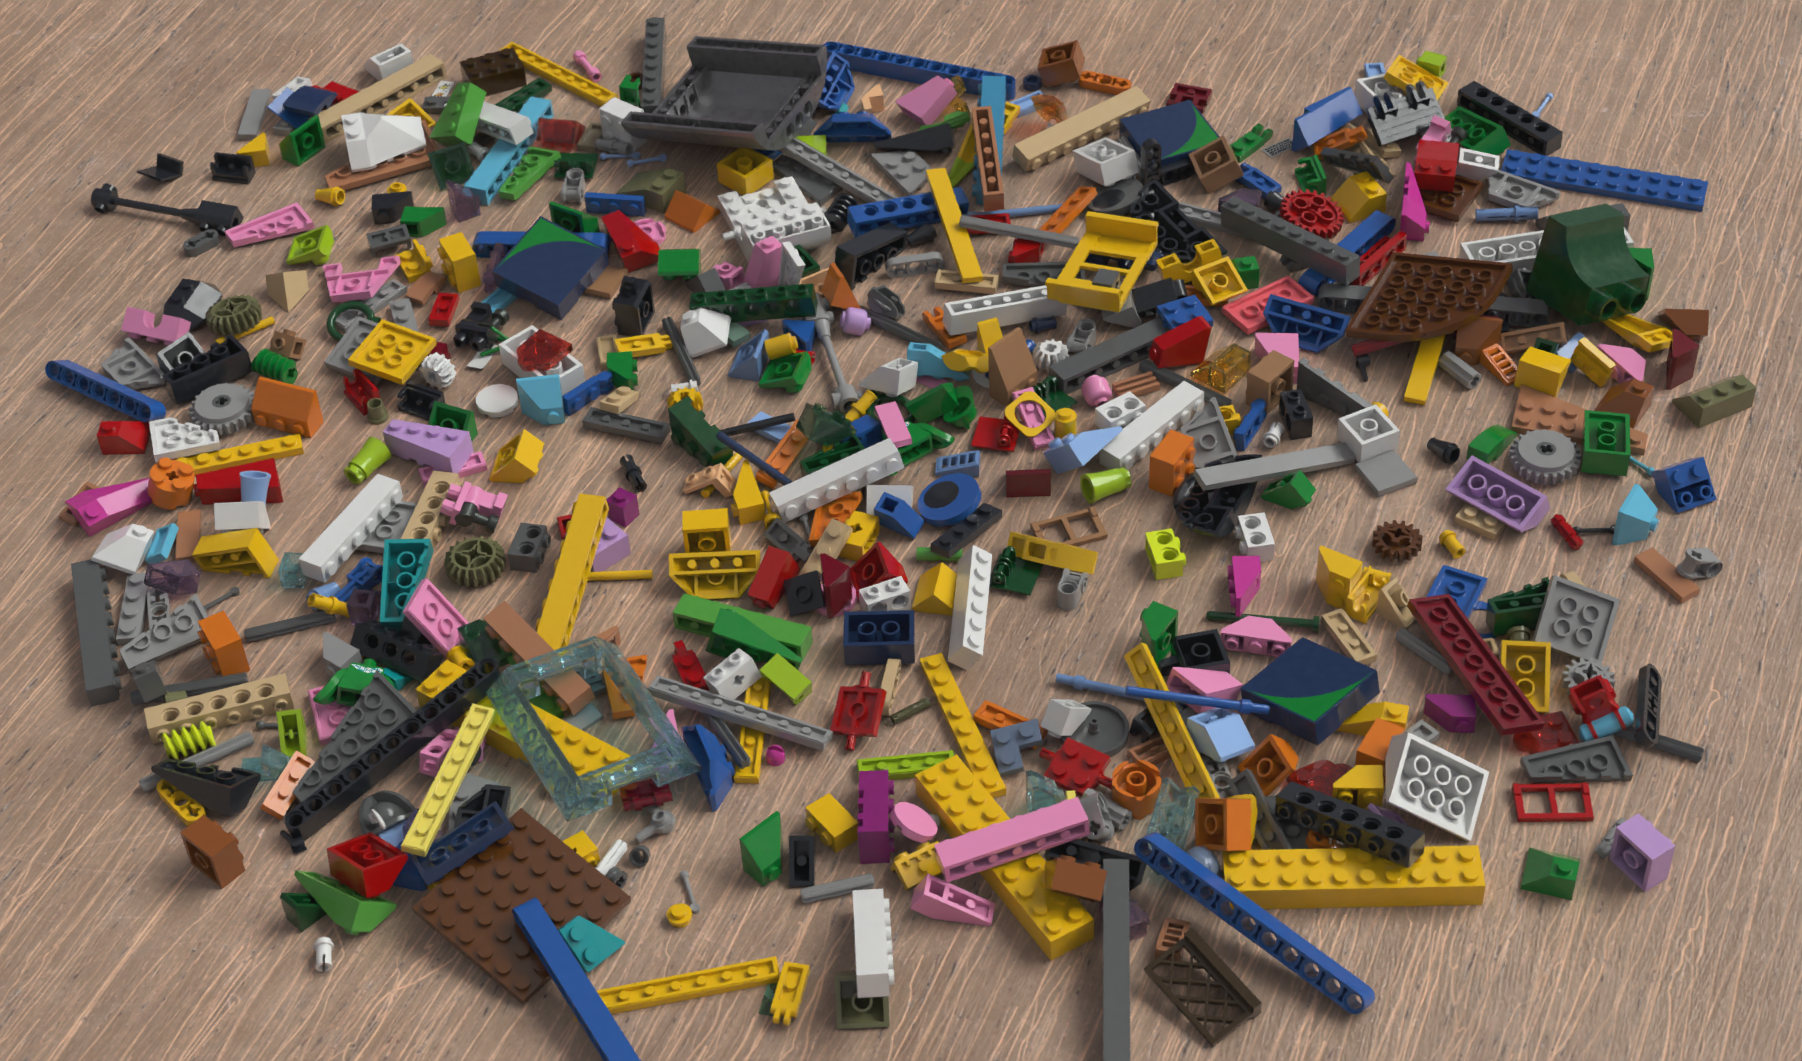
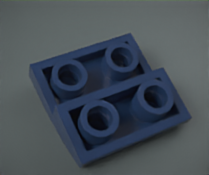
M305 85L293 92L282 106L285 111L314 117L315 115L318 116L322 108L328 109L337 97V93Z

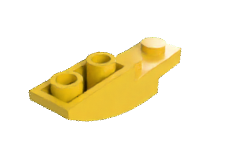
M1010 531L1007 547H1014L1016 556L1021 557V559L1094 574L1098 552L1018 532Z

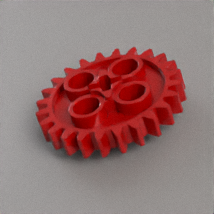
M1298 189V192L1292 190L1291 194L1287 193L1283 197L1279 207V216L1283 217V220L1323 239L1326 236L1330 239L1333 235L1337 236L1345 220L1343 218L1344 213L1341 212L1342 208L1336 207L1337 202H1331V197L1325 198L1324 193L1318 195L1316 190L1313 193H1310L1308 189L1305 192L1301 189Z

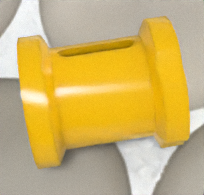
M461 645L454 646L447 652L446 657L448 661L467 671L475 665L474 661L468 658L467 650Z

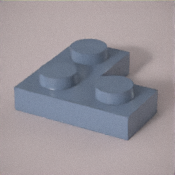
M1037 719L990 730L1001 777L1024 772L1020 750L1043 744Z

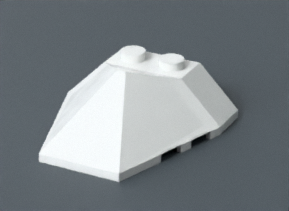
M361 112L341 115L352 172L371 170L376 168L378 163L386 160L390 162L393 161V157L402 153L405 156L426 147L420 117Z

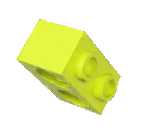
M1172 528L1145 533V551L1156 580L1183 576L1186 556L1184 552H1180L1179 537H1175Z

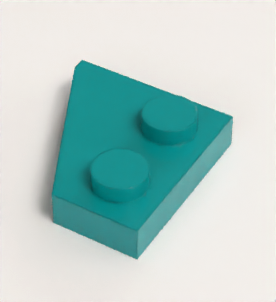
M579 915L573 917L558 929V932L585 973H589L625 944L624 940Z

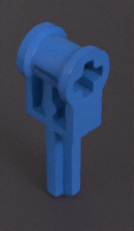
M368 557L362 558L357 566L346 575L348 584L333 597H337L339 601L347 602L358 591L366 594L373 586L382 582L383 565H376Z

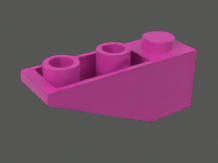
M1232 556V565H1227L1230 607H1235V617L1242 615L1260 589V556Z

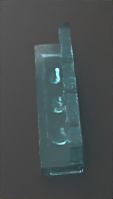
M1170 777L1163 778L1147 835L1153 832L1157 833L1159 827L1162 836L1183 850L1195 811V798L1199 797L1200 791L1195 786L1180 789ZM1169 790L1173 793L1172 801H1170ZM1164 808H1165L1166 817H1167V818H1166V821H1165L1164 815H1163V809H1164ZM1168 857L1169 863L1172 865V861ZM1151 868V869L1155 872L1156 875H1161V874L1158 873L1156 870H1154L1153 868Z

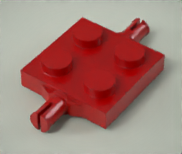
M867 671L861 672L859 685L851 687L840 686L830 730L833 731V734L847 736L844 747L847 751L855 750L857 738L862 736L877 737L887 692L884 689L869 687L872 674Z
M1067 737L1062 747L1056 753L1045 748L1041 749L1039 757L1050 761V766L1043 775L1045 781L1067 791L1075 790V794L1080 797L1083 796V793L1088 788L1095 789L1099 784L1112 790V779L1104 776L1105 770L1111 762L1109 755Z

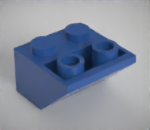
M1704 457L1690 458L1652 471L1658 494L1675 513L1717 500Z

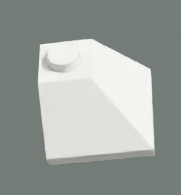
M704 308L690 310L682 315L680 329L691 359L727 346L731 322L729 315Z
M130 524L106 534L93 554L91 561L133 575L138 571L147 556L154 531L141 525Z

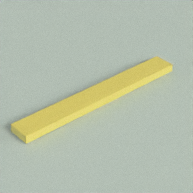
M472 703L401 845L402 852L426 857L495 717V709Z

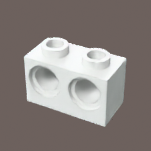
M1129 391L1095 408V425L1100 429L1121 426L1123 429L1146 411V405Z
M1265 512L1238 516L1237 525L1234 526V535L1236 539L1240 540V554L1244 556H1260V562L1274 560L1275 542Z
M902 576L860 589V610H911L910 589Z

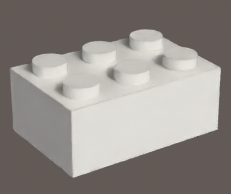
M1107 137L1072 151L1077 173L1106 187L1114 185L1119 180L1130 179L1132 175L1139 173L1135 150Z

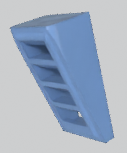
M969 451L937 457L935 476L963 473L972 477H979L980 451Z

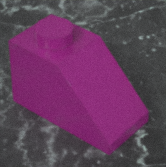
M1425 694L1423 712L1426 716L1448 732L1474 733L1477 716L1475 700L1471 695Z

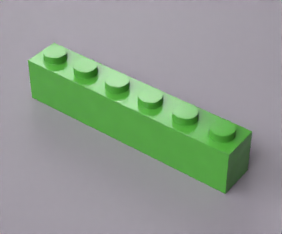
M684 593L673 611L676 629L710 637L720 608L732 609L802 658V661L813 644L812 628L810 626L707 600L698 596Z

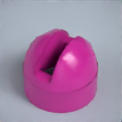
M771 745L768 747L766 761L769 765L779 766L784 763L785 752L781 746Z

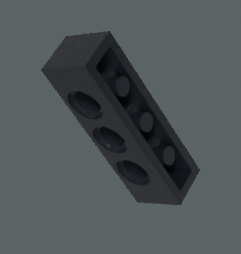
M367 619L366 622L356 623L350 645L360 650L361 655L421 682H424L441 664L443 654L435 651L434 646L419 644L416 638L401 636L398 634V630L381 627L380 622Z

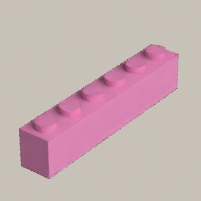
M1078 797L1063 800L1058 804L1039 808L1034 812L1015 816L1010 820L994 823L989 827L970 831L953 839L943 840L941 843L934 845L936 859L947 883L1090 835L1089 819Z

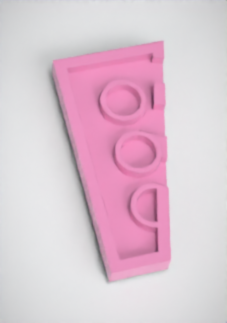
M296 202L225 231V235L233 247H238L315 229L310 217Z

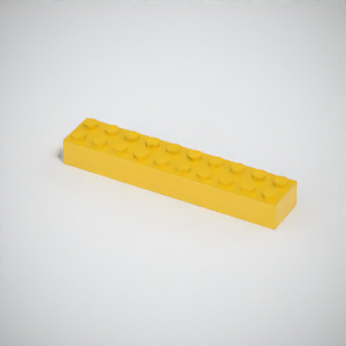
M448 660L442 663L415 689L420 708L467 670ZM500 687L494 689L477 703V705L495 709V717L485 735L486 744L516 760L518 758L530 764L531 768L548 777L550 775L570 789L602 806H605L619 791L618 786L625 785L634 775L631 755ZM468 711L451 725L460 728Z
M957 754L915 775L916 795L932 814L940 818L941 826L952 839L965 835L970 831L989 827L994 823L1010 820L1008 815ZM1038 852L980 871L979 873L1050 961L1094 939V919L1078 899L1045 890L1046 861Z
M1478 845L1424 846V854L1410 868L1398 865L1358 848L1222 851L1221 871L1223 880L1263 909L1483 904L1485 880ZM1229 902L1230 907L1234 910V906Z

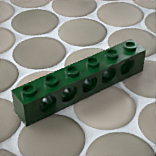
M813 283L691 293L689 309L704 308L729 315L731 318L730 323L816 316L818 300Z

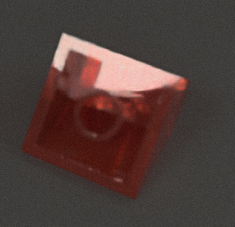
M539 118L536 141L542 143L543 147L554 148V145H561V148L572 149L573 146H577L586 130V126L575 120Z

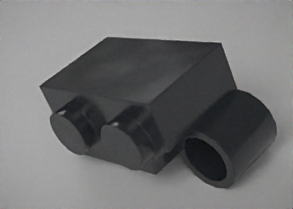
M1167 278L1132 289L1137 313L1145 319L1153 318L1157 315L1158 305L1188 297L1183 279L1173 280L1172 278Z

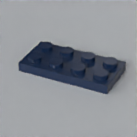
M495 801L435 840L426 857L413 855L411 859L428 886L433 882L441 880L445 874L454 868L461 867L466 860L475 854L485 851L495 841L505 838L514 828Z

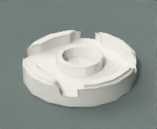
M504 384L485 387L476 396V406L480 414H487L491 418L509 415L519 404L516 390Z

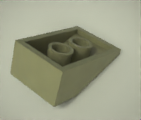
M670 168L638 172L616 194L644 196L645 207L665 214L675 190L686 193L685 175Z

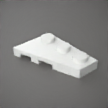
M790 241L783 242L778 286L798 285L805 268V263L799 256L798 250L793 247Z

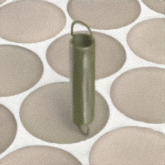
M925 697L890 715L889 719L891 718L892 723L896 725L931 707L929 697Z

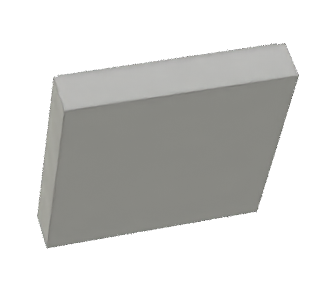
M1394 450L1355 464V470L1378 497L1417 483V476Z

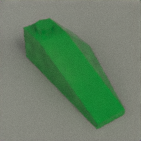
M720 608L705 650L706 652L727 658L740 648L753 658L755 664L760 661L767 663L778 653L799 670L802 658L743 615L738 614L732 609Z

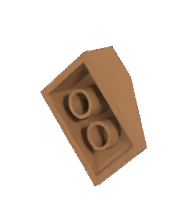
M1019 327L988 347L989 396L1007 407L1013 402L1012 392L1037 385V369L1022 329Z

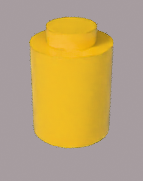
M787 333L765 340L767 355L770 360L796 353V348H798L796 337Z
M1069 408L1057 410L1055 412V438L1059 437L1062 439L1069 433L1075 435L1076 412Z

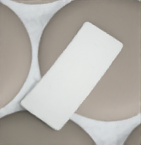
M483 348L480 352H477L467 366L482 369L494 353L481 357V352L490 350Z

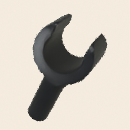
M1367 354L1359 355L1355 365L1357 369L1360 368L1362 379L1366 382L1368 381L1366 367L1370 366V359Z
M285 830L280 832V835L290 844L294 854L307 850L302 836L293 838Z

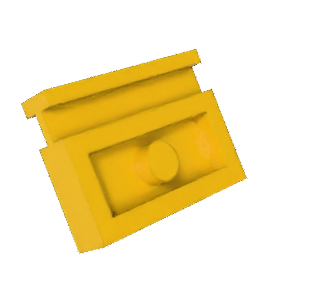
M1583 337L1578 341L1579 344L1576 346L1570 360L1602 388L1607 384L1613 372L1612 369L1616 364L1588 339Z

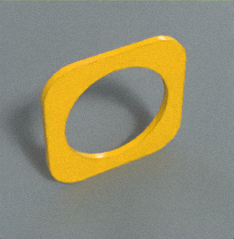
M1027 391L1006 407L1004 412L1005 417L1027 437L1037 436L1055 421V411L1036 393ZM1025 401L1036 402L1045 411V421L1040 426L1034 428L1023 426L1015 417V408Z

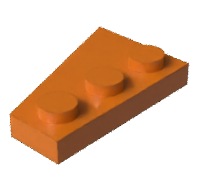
M861 491L851 492L816 508L809 536L811 547L817 545L832 518L844 524L847 518L850 519L852 513L863 499Z
M647 654L601 662V670L613 719L637 715L647 666Z

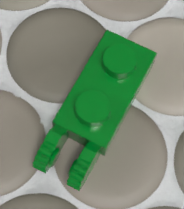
M1258 123L1252 128L1251 132L1249 131L1232 143L1230 146L1238 162H1242L1264 146L1271 139L1273 131L1269 128L1263 131L1264 126Z

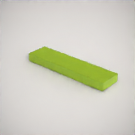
M953 750L856 759L858 780L859 771L888 770L889 780L915 778L916 774L954 756Z

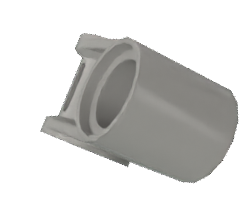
M572 168L567 171L561 188L562 203L567 201L583 203L586 184L584 172L580 168Z
M1082 319L1077 323L1066 342L1069 354L1071 352L1078 354L1093 347L1096 343V323L1091 319Z
M1688 548L1685 552V559L1676 568L1681 576L1688 579L1712 578L1721 572L1723 563L1709 548Z
M1069 568L1064 569L1057 588V605L1060 609L1071 611L1078 606L1080 598L1087 587V572L1081 574L1072 572Z
M1096 792L1079 799L1089 819V829L1091 832L1087 837L1103 843L1111 840L1114 835V827L1104 795L1101 792Z

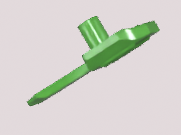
M955 111L945 115L943 122L921 125L918 131L949 123L953 130L963 127L971 119L968 111Z

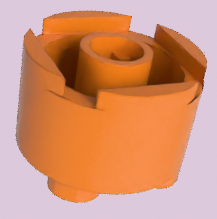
M166 457L161 458L150 470L147 489L148 497L150 496L152 502L163 509L173 510L176 509V506H186L192 499L195 479L193 467L181 461L171 460Z
M1137 760V763L1125 761L1119 764L1112 773V801L1130 810L1132 817L1137 820L1144 819L1146 815L1154 812L1161 801V777L1158 768L1144 760Z

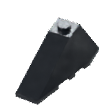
M949 123L873 143L876 149L940 152L941 155L950 153L953 148H956L953 127Z
M166 759L151 766L152 772L207 809L218 812L225 817L234 816L235 813L246 808L261 779L260 773L233 767L231 771L219 770V765L196 767L195 762Z

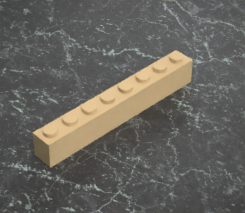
M429 54L319 113L318 116L325 144L344 134L341 115L359 112L381 114L446 79L444 62Z
M1135 86L1016 143L1012 158L1025 173L1032 169L1035 170L1047 162L1054 161L1063 154L1070 153L1073 149L1083 147L1086 143L1097 140L1108 132L1115 131L1119 128L1121 118L1147 112L1151 100L1138 86Z

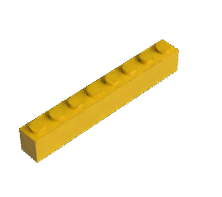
M579 493L577 502L573 503V515L571 521H568L566 525L567 535L565 540L561 542V554L554 564V577L549 580V593L542 603V616L536 622L537 633L563 660L608 515L609 506L605 496Z

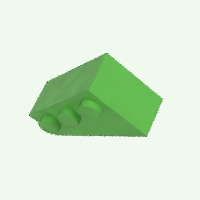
M470 82L457 83L429 138L445 147L472 145L486 91Z

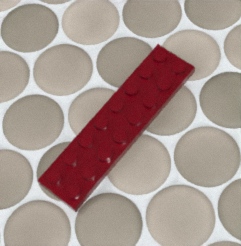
M1450 594L1409 599L1407 608L1500 736L1542 730L1545 724L1544 720Z

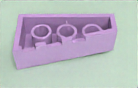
M392 419L383 431L385 444L391 454L406 460L414 459L421 466L427 464L432 466L434 471L459 473L471 454L474 453L469 431Z

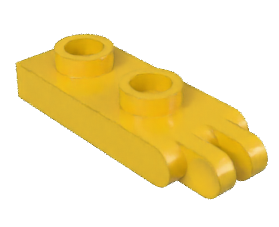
M659 333L614 339L616 352L632 351L633 357L660 354L673 347L669 335H660Z
M784 961L770 1013L774 1014L773 1023L779 1024L781 1016H784L783 1025L789 1026L791 1018H797L810 974V965Z

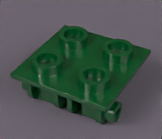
M560 153L561 158L554 160V168H556L554 178L565 179L568 170L580 168L584 172L585 179H593L599 153Z
M1048 376L1043 380V383L1038 382L1037 385L1032 386L1034 392L1055 412L1059 409L1070 408L1077 403L1075 399L1056 387L1058 383L1055 376Z
M1008 546L1003 549L1002 554L998 557L990 576L989 587L1031 596L1044 564L1016 557L1015 548Z

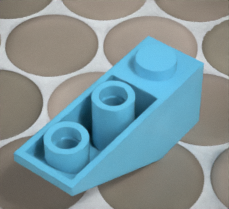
M910 342L907 349V360L918 362L917 377L924 375L932 376L935 379L948 377L956 381L970 379L972 370L956 372L945 365L942 359V355L946 354L932 344Z

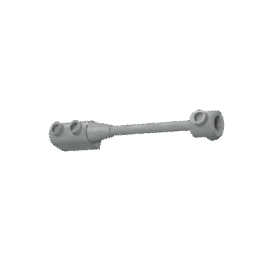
M816 292L818 300L816 316L801 317V320L815 322V334L823 342L838 384L835 393H831L833 409H840L842 413L847 414L851 409L852 403H856L861 398L862 391H856L854 386L845 382L830 340L831 323H834L832 310L826 311L830 310L828 300L826 298L822 299L821 295Z

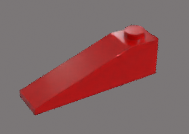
M620 210L601 217L623 267L628 270V273L658 262L660 248L657 242Z

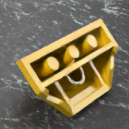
M760 550L669 554V577L687 594L692 596H698L707 600L740 598L753 583L760 567Z

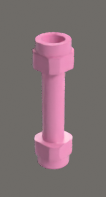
M580 50L575 51L573 59L587 71L588 78L593 82L600 81L602 74L599 69L592 67L587 61V56L584 52Z

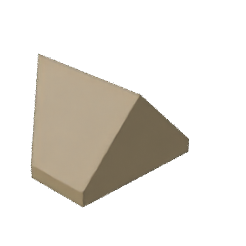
M307 270L265 275L268 296L288 313L309 291Z
M1396 577L1392 578L1379 590L1376 613L1398 627L1406 629L1416 619L1407 608L1409 601L1407 592L1398 583Z

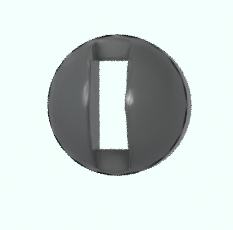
M645 845L635 846L629 854L630 862L637 867L646 865L650 859L649 849ZM640 851L643 852V857H644V859H641V860H640V858H641V853H640Z

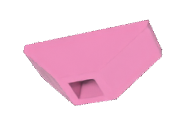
M1599 344L1597 346L1603 354L1616 364L1612 369V378L1620 384L1631 379L1643 381L1646 360L1632 348Z
M1247 616L1221 629L1220 638L1226 650L1279 657L1292 646V639L1272 619Z

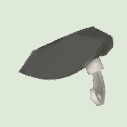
M387 790L376 792L364 798L361 802L359 820L362 834L372 832L378 836V834L416 816L417 810L408 799L396 792Z

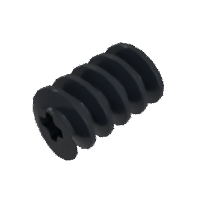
M845 193L838 194L824 213L830 224L831 234L842 232L848 224V207L858 205V202L852 196Z

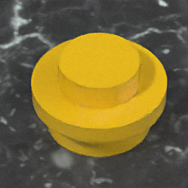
M683 903L674 904L667 911V920L676 928L687 926L692 919L691 908Z

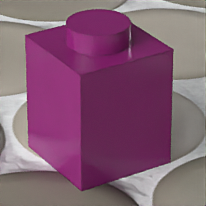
M619 487L606 499L609 506L608 518L619 525L627 527L640 515L637 495Z

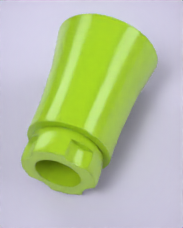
M368 437L363 447L344 469V475L352 483L361 484L376 469L391 459L390 450L379 439Z
M1124 467L1082 474L1080 477L1081 491L1089 504H1093L1112 494L1122 492L1132 485L1131 475L1128 469Z

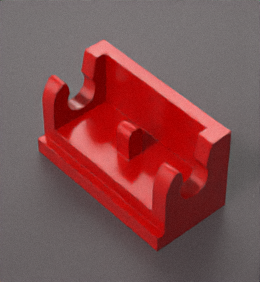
M360 369L353 370L354 380L352 382H349V379L344 376L343 384L345 390L343 393L361 414L365 416L368 413L367 402L373 398L380 399L379 390Z

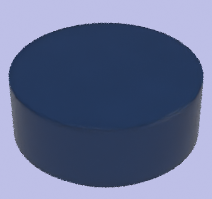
M1028 75L1023 78V88L1025 90L1037 91L1041 89V77Z

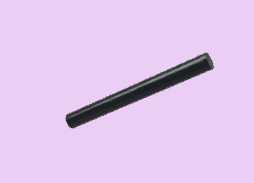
M793 412L721 429L720 431L727 436H734L793 422L796 419Z

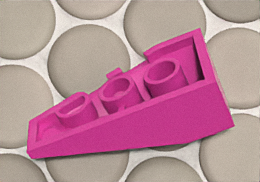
M1406 162L1400 231L1407 234L1406 240L1424 241L1425 233L1429 234L1430 221H1426L1427 213L1411 164Z
M149 478L86 490L65 501V504L86 534L91 537L153 502L147 494Z

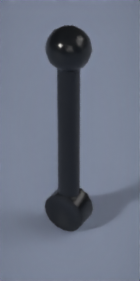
M1612 525L1610 528H1579L1575 526L1573 529L1578 535L1580 533L1610 532L1614 534L1615 525Z

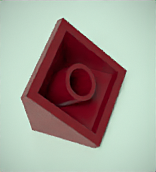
M1673 329L1666 361V390H1671L1693 378L1699 345L1678 329Z
M1051 469L1005 471L1006 498L1051 496Z
M822 553L820 554L822 584L827 618L831 619L853 599L851 571L848 565Z

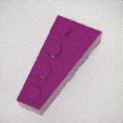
M888 770L859 771L858 843L860 864L890 863V853H895L894 837L890 838V833H895V826L890 818L891 811L894 808V799L889 797V795H894V780H889Z

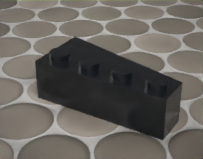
M889 222L836 246L834 263L845 277L851 291L855 289L857 282L863 283L868 279L867 275L870 272H877L885 261L898 256L905 250L907 231Z
M231 333L225 336V341L221 344L217 342L210 346L211 350L205 354L198 353L193 356L192 362H183L162 375L168 395L177 405L188 402L190 399L195 398L196 395L199 396L201 391L206 390L208 387L228 383L253 372L248 351Z

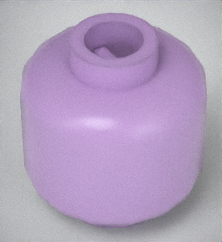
M848 307L841 313L839 327L846 334L861 336L865 330H869L871 318L867 317V311L864 309Z

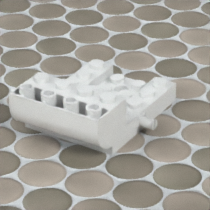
M792 176L774 181L773 188L748 193L743 196H739L737 191L718 195L719 209L731 230L730 232L722 233V238L724 242L736 239L748 263L755 243L770 236L775 237L781 244L789 241L793 247L800 244L805 251L826 246V244L831 242V227L824 215L826 212L825 206L819 207L817 202L808 204Z

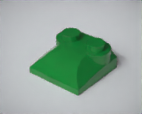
M805 351L770 360L758 386L760 388H785L788 393L801 391L812 370L809 353Z

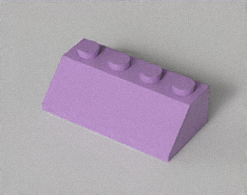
M1474 456L1468 459L1446 488V491L1521 533L1536 527L1550 510L1546 495Z

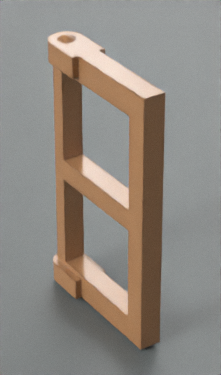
M1094 506L1030 523L1034 537L1041 539L1045 538L1040 528L1061 523L1069 538L1068 541L1061 543L1072 546H1080L1108 537ZM1089 515L1098 533L1076 538L1068 521Z

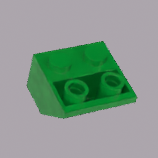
M701 248L659 250L658 276H663V280H673L677 276H683V279H693L701 274Z

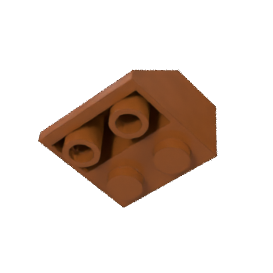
M1061 855L1060 858L1054 857L1053 860L1045 863L1046 891L1094 903L1101 901L1107 870L1100 869V864L1085 861V864L1076 863V858Z

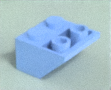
M1213 708L1187 718V730L1198 752L1211 757L1216 762H1225L1230 758L1241 756L1255 749V744L1241 716L1232 710Z

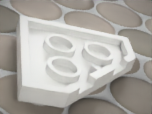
M171 417L149 421L155 462H159L164 457L172 460L221 449L216 430H201L199 425L189 422L181 424L178 423L177 419Z

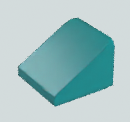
M390 667L383 668L384 675H387L394 682L395 688L398 691L414 679Z

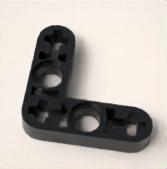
M1154 138L1145 140L1141 145L1140 182L1143 186L1154 179L1162 186H1167L1188 179L1194 174L1195 168L1189 159H1182L1161 166V145ZM1154 161V164L1147 168L1148 164ZM1172 171L1167 178H1164L1167 172Z

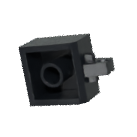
M628 276L623 277L619 294L612 302V309L615 310L614 323L617 326L618 335L630 337L644 335L655 313L652 285L648 280Z
M1217 629L1175 636L1171 640L1170 657L1158 662V669L1162 677L1169 676L1173 667L1226 671L1230 674V660Z

